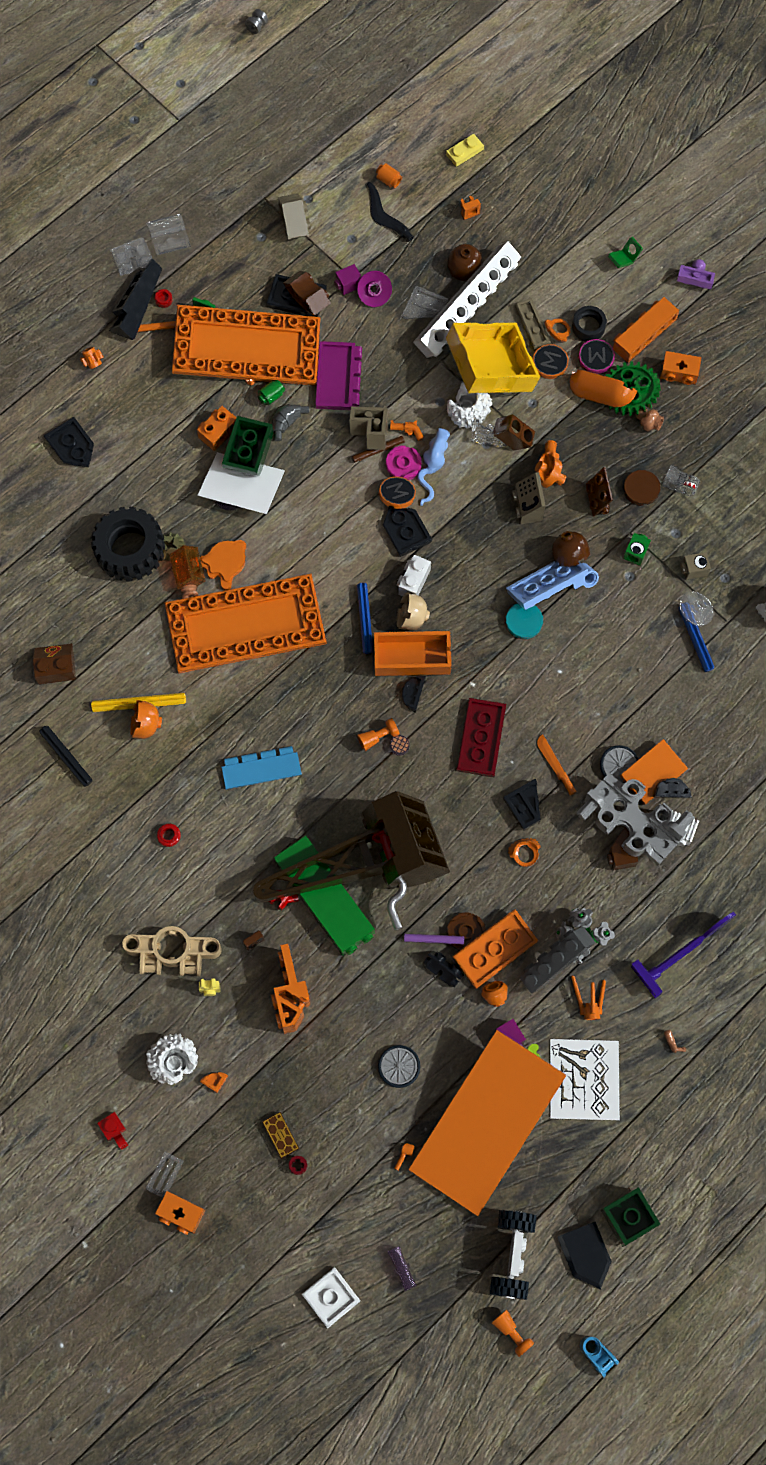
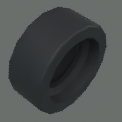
M583 306L574 314L572 323L573 333L577 338L586 342L600 339L605 332L606 315L598 307ZM583 317H593L598 320L600 326L595 331H587L580 327L579 320Z

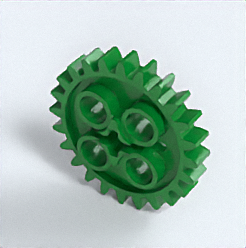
M631 361L629 366L625 362H623V367L616 365V371L610 369L611 375L606 374V377L623 381V386L630 389L634 388L637 391L636 400H632L629 404L622 407L609 406L610 410L615 408V413L621 410L622 416L626 412L629 413V416L632 415V412L639 415V409L646 412L645 407L651 409L652 403H657L656 398L660 397L659 391H661L660 379L657 378V373H653V368L647 370V364L640 367V362L635 366Z

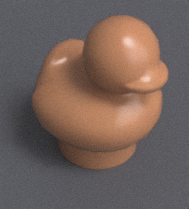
M639 409V415L636 414L637 419L641 420V425L645 431L653 429L659 431L664 421V417L660 416L658 411L654 409L649 412L648 409H646V412Z

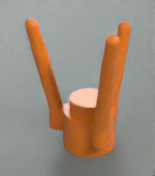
M571 976L580 1007V1015H584V1020H600L606 980H602L598 1005L595 1003V983L591 982V1003H585L584 1007L575 976Z

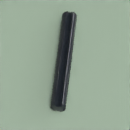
M43 726L39 730L41 736L84 787L89 786L93 781L92 778L50 727Z

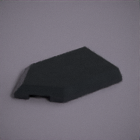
M72 417L44 435V438L63 464L89 467L94 443L75 417Z
M389 506L383 527L399 556L407 555L432 542L430 534L415 509L409 507L395 509L394 506Z
M595 1221L560 1235L557 1238L572 1276L601 1290L612 1261Z

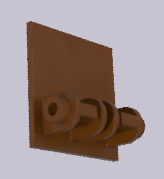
M603 467L586 483V491L589 496L593 517L599 512L603 515L608 514L610 510L609 503L613 501L606 467Z

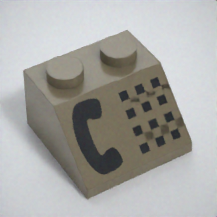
M539 472L517 482L515 489L512 491L513 502L516 501L517 503L515 514L516 518L520 519V524L542 522L545 500Z

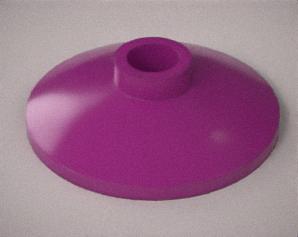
M369 271L360 278L357 285V293L365 305L379 307L389 300L392 294V284L386 274L380 271ZM372 285L376 287L374 292L370 290Z

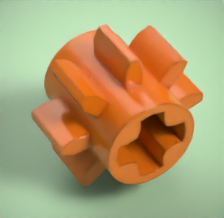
M90 347L82 351L83 357L80 360L83 366H89L90 369H93L102 364L100 359L104 357L99 349L95 350L94 347Z

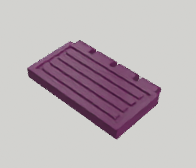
M320 341L316 409L351 410V407H359L362 363L361 346H355V343Z

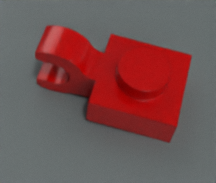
M115 1112L97 1123L108 1141L114 1139L121 1150L129 1146L121 1134L126 1131V1128Z

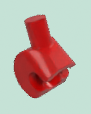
M298 894L270 900L269 903L273 904L278 900L280 901L278 909L283 910L288 903L299 901Z

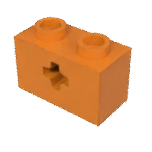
M666 351L660 379H665L669 382H682L686 385H696L701 357Z
M166 1191L155 1214L160 1216L158 1221L168 1226L172 1222L178 1225L176 1230L188 1235L189 1231L195 1233L205 1210ZM181 1209H183L182 1213L185 1214L184 1217H179L178 1220H176L177 1216L174 1214L175 1211H180Z

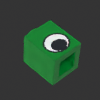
M634 533L623 559L640 566L651 540L643 534Z

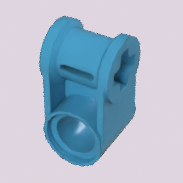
M586 1336L581 1340L580 1350L603 1378L606 1377L607 1371L614 1365L619 1364L615 1356L597 1338ZM593 1340L596 1347L593 1352L589 1353L586 1350V1343Z

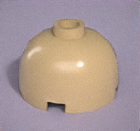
M406 592L400 602L404 604L401 609L398 608L397 627L413 631L420 628L424 621H428L430 612L427 610V604L421 596Z

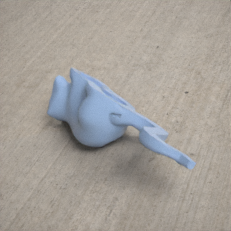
M438 428L436 436L429 443V450L424 453L423 458L427 468L420 470L417 479L419 483L429 492V496L421 500V506H423L424 502H429L434 497L433 488L424 480V476L435 473L445 463L444 452L448 448L447 440L450 433L442 428Z

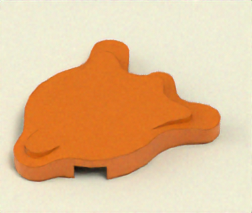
M243 540L219 542L212 547L208 554L197 557L195 565L198 568L206 569L210 579L219 576L222 589L230 590L233 578L245 566L246 543Z

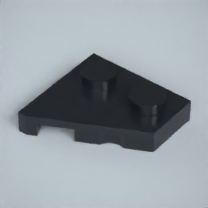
M536 779L503 797V800L523 831L540 822Z

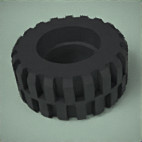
M120 507L118 511H114V509L109 511L108 516L104 515L100 518L101 523H96L95 531L91 535V548L100 568L110 577L115 576L116 580L120 581L123 578L126 581H133V578L140 580L143 579V575L149 576L152 574L151 570L153 568L157 569L160 566L158 561H162L164 558V537L158 522L155 521L151 514H147L143 509L137 511L136 507H129V509ZM138 533L145 537L141 549L132 555L121 556L112 552L114 542L123 534Z

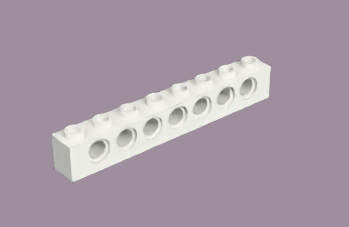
M508 241L498 245L414 340L413 343L427 358L436 357L443 351L442 347L448 344L446 336L452 324L464 323L475 315L476 308L481 307L486 302L485 298L496 291L498 283H502L508 277L507 273L518 266L517 262L521 256Z

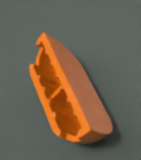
M577 370L576 373L572 372L570 376V388L574 395L608 406H625L637 394L634 388L630 389L623 386V381L588 371Z

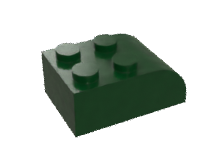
M237 416L222 461V467L259 476L273 437L272 424Z

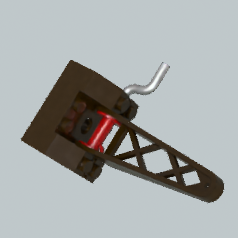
M395 791L371 802L362 812L364 817L362 822L368 831L258 881L254 885L253 893L258 901L265 902L382 874L388 886L399 888L398 892L391 896L387 905L395 930L402 928L395 905L404 897L407 888L430 882L450 873L424 801ZM371 841L381 843L387 860L374 865L367 843ZM356 847L360 848L366 864L365 868L343 864ZM346 852L339 862L327 860ZM323 863L335 866L326 879L315 882L298 879L306 868L315 864ZM339 868L351 870V872L334 876ZM293 873H296V875L293 878L287 877ZM279 879L289 882L283 891L270 889L274 882ZM294 883L301 885L291 888L294 885Z

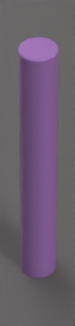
M405 934L404 941L464 944V936Z

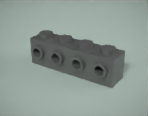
M584 927L575 931L573 928L563 935L565 937L563 941H556L550 946L551 951L548 954L547 952L542 953L537 957L538 962L535 965L531 963L523 970L525 973L520 979L531 994L542 989L596 943Z

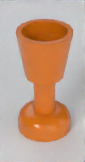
M392 718L386 720V727L376 732L371 730L357 734L359 743L365 752L377 744L379 738L390 734L392 737L400 735Z
M507 1309L491 1322L505 1336L509 1335L517 1344L515 1353L518 1357L534 1345L530 1338L523 1340L515 1330L516 1324Z

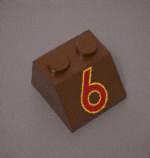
M72 643L34 649V676L38 685L76 680Z

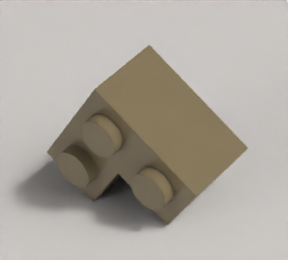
M298 193L277 197L287 238L291 239L309 235L308 229H311L309 218L306 219L305 212H308L306 201Z
M351 407V435L366 436L367 449L385 450L388 430V408Z

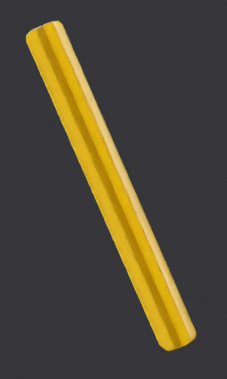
M185 693L97 700L91 702V708L93 712L133 709L136 700L150 702L154 706L178 705L186 703Z

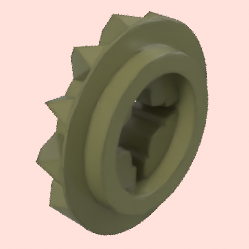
M169 532V534H163L165 543L163 559L173 561L180 558L185 551L183 538L178 533L172 534ZM171 542H173V546H174L175 548H171V547H170V548L167 550V545H166V544H171Z

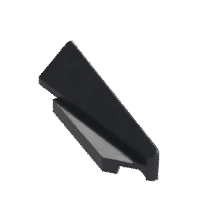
M154 259L149 261L144 271L140 269L134 275L112 313L118 318L109 330L111 333L130 340L135 339L162 271L161 266Z

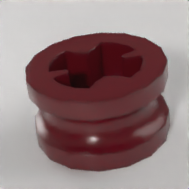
M302 1156L291 1158L289 1161L290 1171L294 1175L305 1173L307 1170L305 1158ZM295 1160H300L304 1164V1168H300L301 1171H296V1168L292 1167L293 1162L296 1163Z

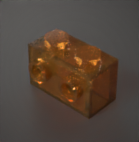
M183 545L169 554L177 589H181L186 585L199 586L205 582L198 547Z

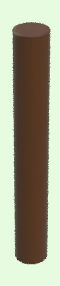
M403 436L386 442L385 450L404 443ZM368 449L352 456V459L356 463L385 450Z

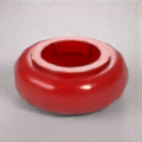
M171 823L162 825L157 831V840L165 847L176 845L181 838L179 828ZM168 830L174 832V837L170 840L163 838V834Z

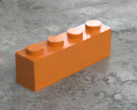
M665 297L660 301L656 300L647 312L641 313L635 323L631 322L627 326L624 333H619L614 338L613 350L629 363L677 320L679 309Z

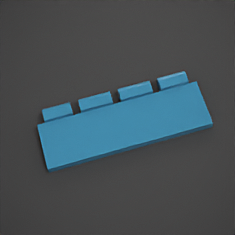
M289 746L279 748L280 756H276V751L273 749L260 752L261 759L259 760L256 753L242 755V763L238 762V757L224 759L225 766L222 767L225 788L227 790L300 776L302 773L298 753H294L293 747Z

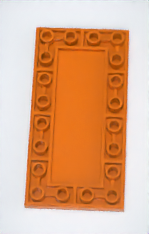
M177 305L172 374L265 382L279 380L281 383L316 386L320 317Z
M312 574L164 602L178 674L327 644Z
M496 1030L409 1170L479 1216L565 1079L566 1074L499 1030Z

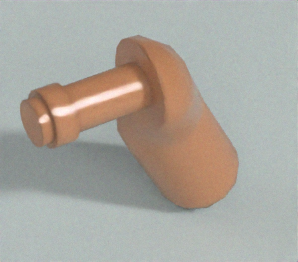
M666 1030L664 1035L671 1050L674 1053L677 1051L686 1052L685 1047L676 1046L672 1031Z

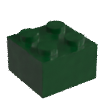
M639 1187L601 1209L602 1214L622 1247L661 1225Z

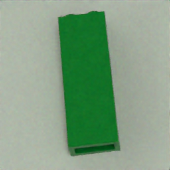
M304 836L275 856L274 862L282 871L318 854V851L307 836ZM318 863L306 868L298 879L307 882L326 879L332 870L327 864ZM293 873L287 877L293 878L296 875V873ZM294 883L292 887H297L301 885ZM342 884L298 894L342 956L346 953L348 955L354 953L358 949L357 946L362 942L366 944L374 938V927Z

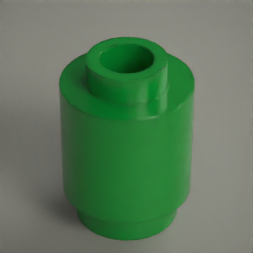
M279 380L271 381L258 391V399L263 405L267 404L269 406L283 395L285 388Z

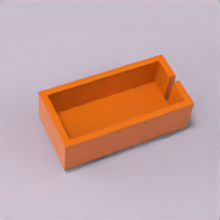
M450 631L374 632L375 676L451 675Z

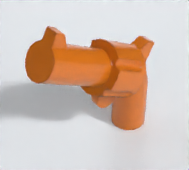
M391 420L390 430L405 431L409 436L414 432L418 441L424 438L420 428L417 426V420L405 423H394Z

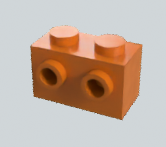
M223 406L215 409L210 417L198 426V438L215 451L231 435L236 417Z

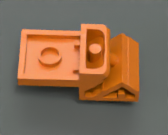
M288 944L280 945L281 951L278 952L281 968H286V971H282L285 985L274 988L275 994L271 995L274 1010H279V1014H275L278 1028L283 1029L284 1034L295 1032L304 1018L302 1009L310 1006L306 982H297Z

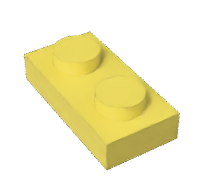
M472 134L447 150L446 156L457 167L484 150V145L475 134Z

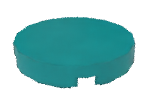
M515 604L506 615L507 629L517 638L530 639L535 637L543 626L541 610L535 605L525 610L521 605Z

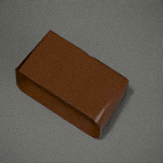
M512 414L497 418L493 434L512 450L516 451L531 448L535 431Z

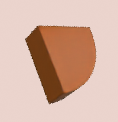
M221 1072L211 1073L203 1077L200 1083L218 1093L228 1075Z

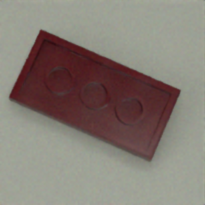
M469 698L456 771L495 777L506 704Z

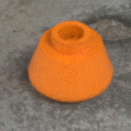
M494 981L483 987L481 995L489 1005L498 1007L505 1003L508 987L502 981Z

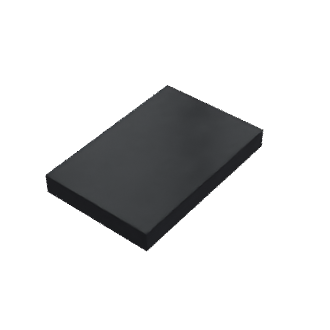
M275 274L266 304L268 308L304 316L319 317L320 312L316 315L308 313L290 295L283 284L290 277ZM316 283L319 287L327 290V285Z

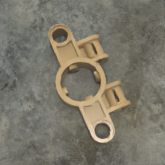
M175 926L165 927L158 931L156 935H128L122 942L123 948L128 955L140 956V974L146 972L161 975L162 965L167 967L180 966V976L196 974L200 977L202 959H216L222 951L217 939L211 937H188L184 930ZM167 935L175 937L180 935L186 940L183 946L184 953L177 959L174 957L164 959L159 955L158 950L161 949L160 941ZM131 941H136L137 947L135 949L127 948ZM215 944L217 946L216 951L208 952L207 947Z

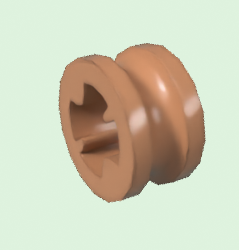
M186 585L180 589L181 593H183L182 599L199 596L196 591V585Z

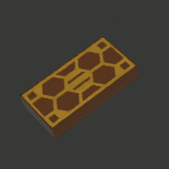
M281 1112L262 1122L281 1159L299 1150Z

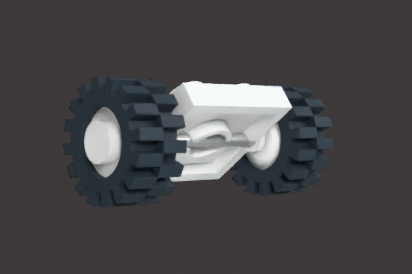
M499 1210L498 1228L511 1230L513 1234L508 1274L506 1278L491 1277L490 1295L527 1300L529 1282L514 1278L523 1273L524 1268L521 1252L526 1250L527 1238H523L524 1233L521 1232L535 1233L537 1215L519 1211Z

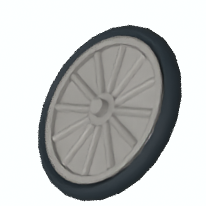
M615 745L608 748L602 754L600 770L604 778L610 773L617 780L625 783L619 775L639 759L630 748Z
M394 1045L387 1048L381 1054L378 1060V1072L387 1085L395 1088H404L411 1085L418 1078L420 1060L411 1048L403 1045Z

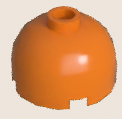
M136 700L133 708L135 713L131 718L130 735H132V738L146 739L154 735L157 728H161L162 717H159L158 709L150 702Z

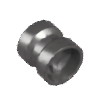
M255 9L252 17H248L245 21V26L253 34H258L261 26H265L268 22V17L260 9Z

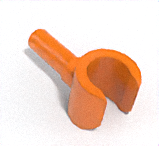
M408 1143L403 1145L400 1158L394 1169L399 1171L405 1155L412 1156L414 1145Z

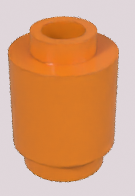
M387 163L381 164L376 170V178L390 188H396L402 180L400 172Z

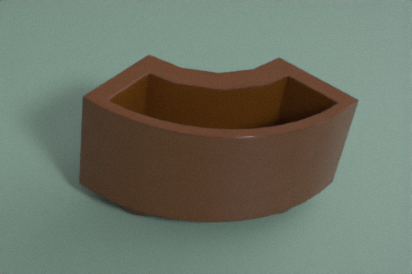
M299 271L283 282L294 300L312 315H316L331 304L327 291L314 283L312 276L308 272Z

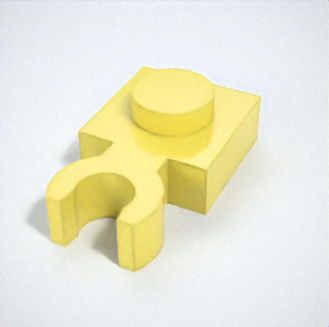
M200 979L199 991L204 993V996H215L216 993L220 992V983L216 979Z

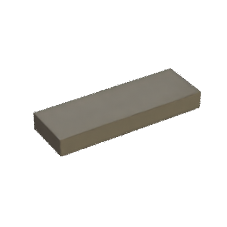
M532 298L515 303L516 311L533 350L535 351L541 346L551 344Z

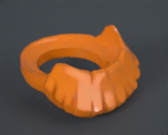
M562 319L545 320L544 324L547 332L554 339L566 342L570 334L569 324ZM555 323H562L567 331L556 333L553 325Z
M525 838L511 844V847L508 848V854L520 866L528 867L537 861L539 856L538 849L541 846L536 839ZM523 845H527L534 854L533 859L528 863L520 861L518 857L519 848Z

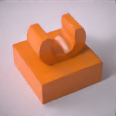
M469 196V202L467 203L461 199V215L465 220L480 214L481 203L478 199L474 200L472 196Z

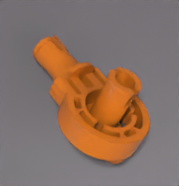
M548 440L545 443V453L541 455L539 462L535 466L536 473L539 472L541 485L544 488H548L554 483L561 486L566 480V475L561 473L562 462L559 460V454L556 453L557 443L553 440Z

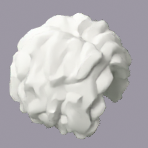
M462 382L456 396L457 403H454L452 400L447 401L448 416L451 417V420L459 428L479 426L491 412L489 407L492 406V399L488 393H468L464 382Z
M181 1034L165 1035L163 1039L160 1038L156 1044H153L151 1050H148L146 1054V1064L152 1079H157L162 1084L168 1083L173 1085L182 1080L183 1074L192 1073L198 1063V1055L192 1040L186 1037L182 1038Z

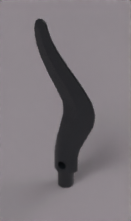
M368 182L367 186L370 191L373 220L379 225L396 231L408 241H412L414 236L409 232V228L384 212L376 187L371 182Z

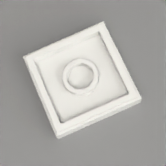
M335 1267L302 1293L327 1328L360 1302V1299Z

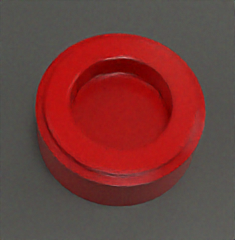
M160 289L155 293L154 298L157 306L166 308L172 304L173 298L169 290Z

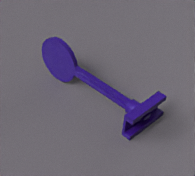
M735 912L724 917L703 935L694 938L657 967L653 966L647 970L639 960L631 964V968L654 998H657L663 992L655 981L661 976V973L698 947L704 939L731 921L736 916Z

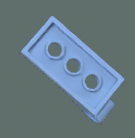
M554 561L506 587L507 593L526 610L570 585H573L574 589L582 585L586 588L593 587L598 582L599 575L586 563L579 562L576 566L562 567L558 562L555 563Z

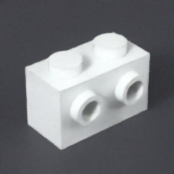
M414 555L412 560L407 561L404 568L406 572L404 576H400L397 582V586H399L398 595L403 596L406 592L419 596L431 570V561Z

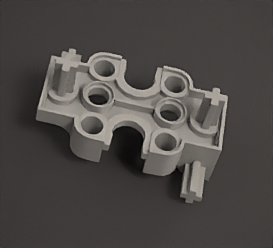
M609 773L594 790L591 789L587 793L584 800L585 804L576 813L581 819L586 820L593 811L597 812L596 825L607 835L614 827L618 825L625 826L629 831V837L621 845L623 850L634 857L644 853L659 866L682 841L687 833L685 829L695 817L686 810L676 822L671 821L673 811L665 803L659 804L651 813L642 812L638 807V802L646 794V791H644L646 786L635 779L622 783ZM633 788L636 790L637 794L632 795L628 792L627 789ZM621 802L624 805V809L617 811L614 809L613 804ZM657 814H664L667 820H660ZM602 816H609L611 822L603 821ZM651 828L654 831V835L652 837L645 836L643 829ZM632 842H639L641 844V848H634L632 846Z

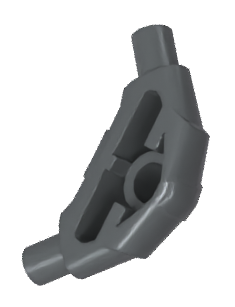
M287 404L279 408L272 419L274 440L281 441L282 433L297 418L301 417V414L309 413V406Z

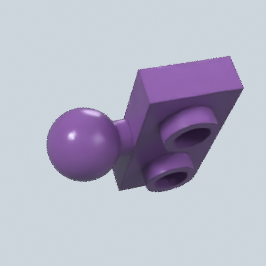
M697 259L692 263V267L680 266L677 281L712 289L715 273L704 271L706 268L705 262Z

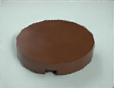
M646 470L632 472L627 476L624 483L626 498L631 503L639 506L653 503L658 498L661 490L658 478L652 472Z
M463 912L450 920L446 933L447 936H464V944H451L452 947L460 951L486 931V928L480 917L469 912Z

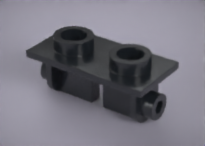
M438 951L429 953L428 955L431 959L429 957L423 962L426 965L425 967L435 975L440 970L443 971L439 978L448 986L455 988L459 983L457 978L460 980L465 976L461 973L462 970L457 965L448 963L442 953Z

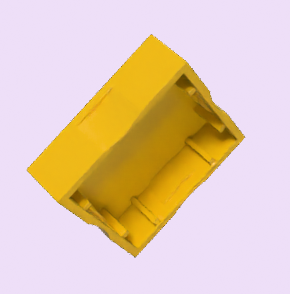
M517 323L452 324L446 340L468 393L532 392L540 375L526 349L525 341Z

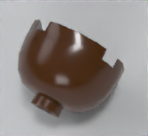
M460 244L453 248L447 261V267L452 277L457 280L467 281L482 265L481 253L470 244Z
M566 531L554 540L552 554L555 563L558 562L562 567H571L578 565L579 561L583 558L585 561L590 555V548L582 534Z

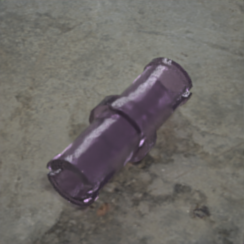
M400 1246L388 1251L395 1267L394 1272L398 1274L404 1291L416 1287L417 1285L409 1270L410 1265L406 1263Z

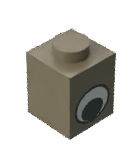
M707 552L684 556L680 568L682 574H685L686 580L709 575L711 567Z

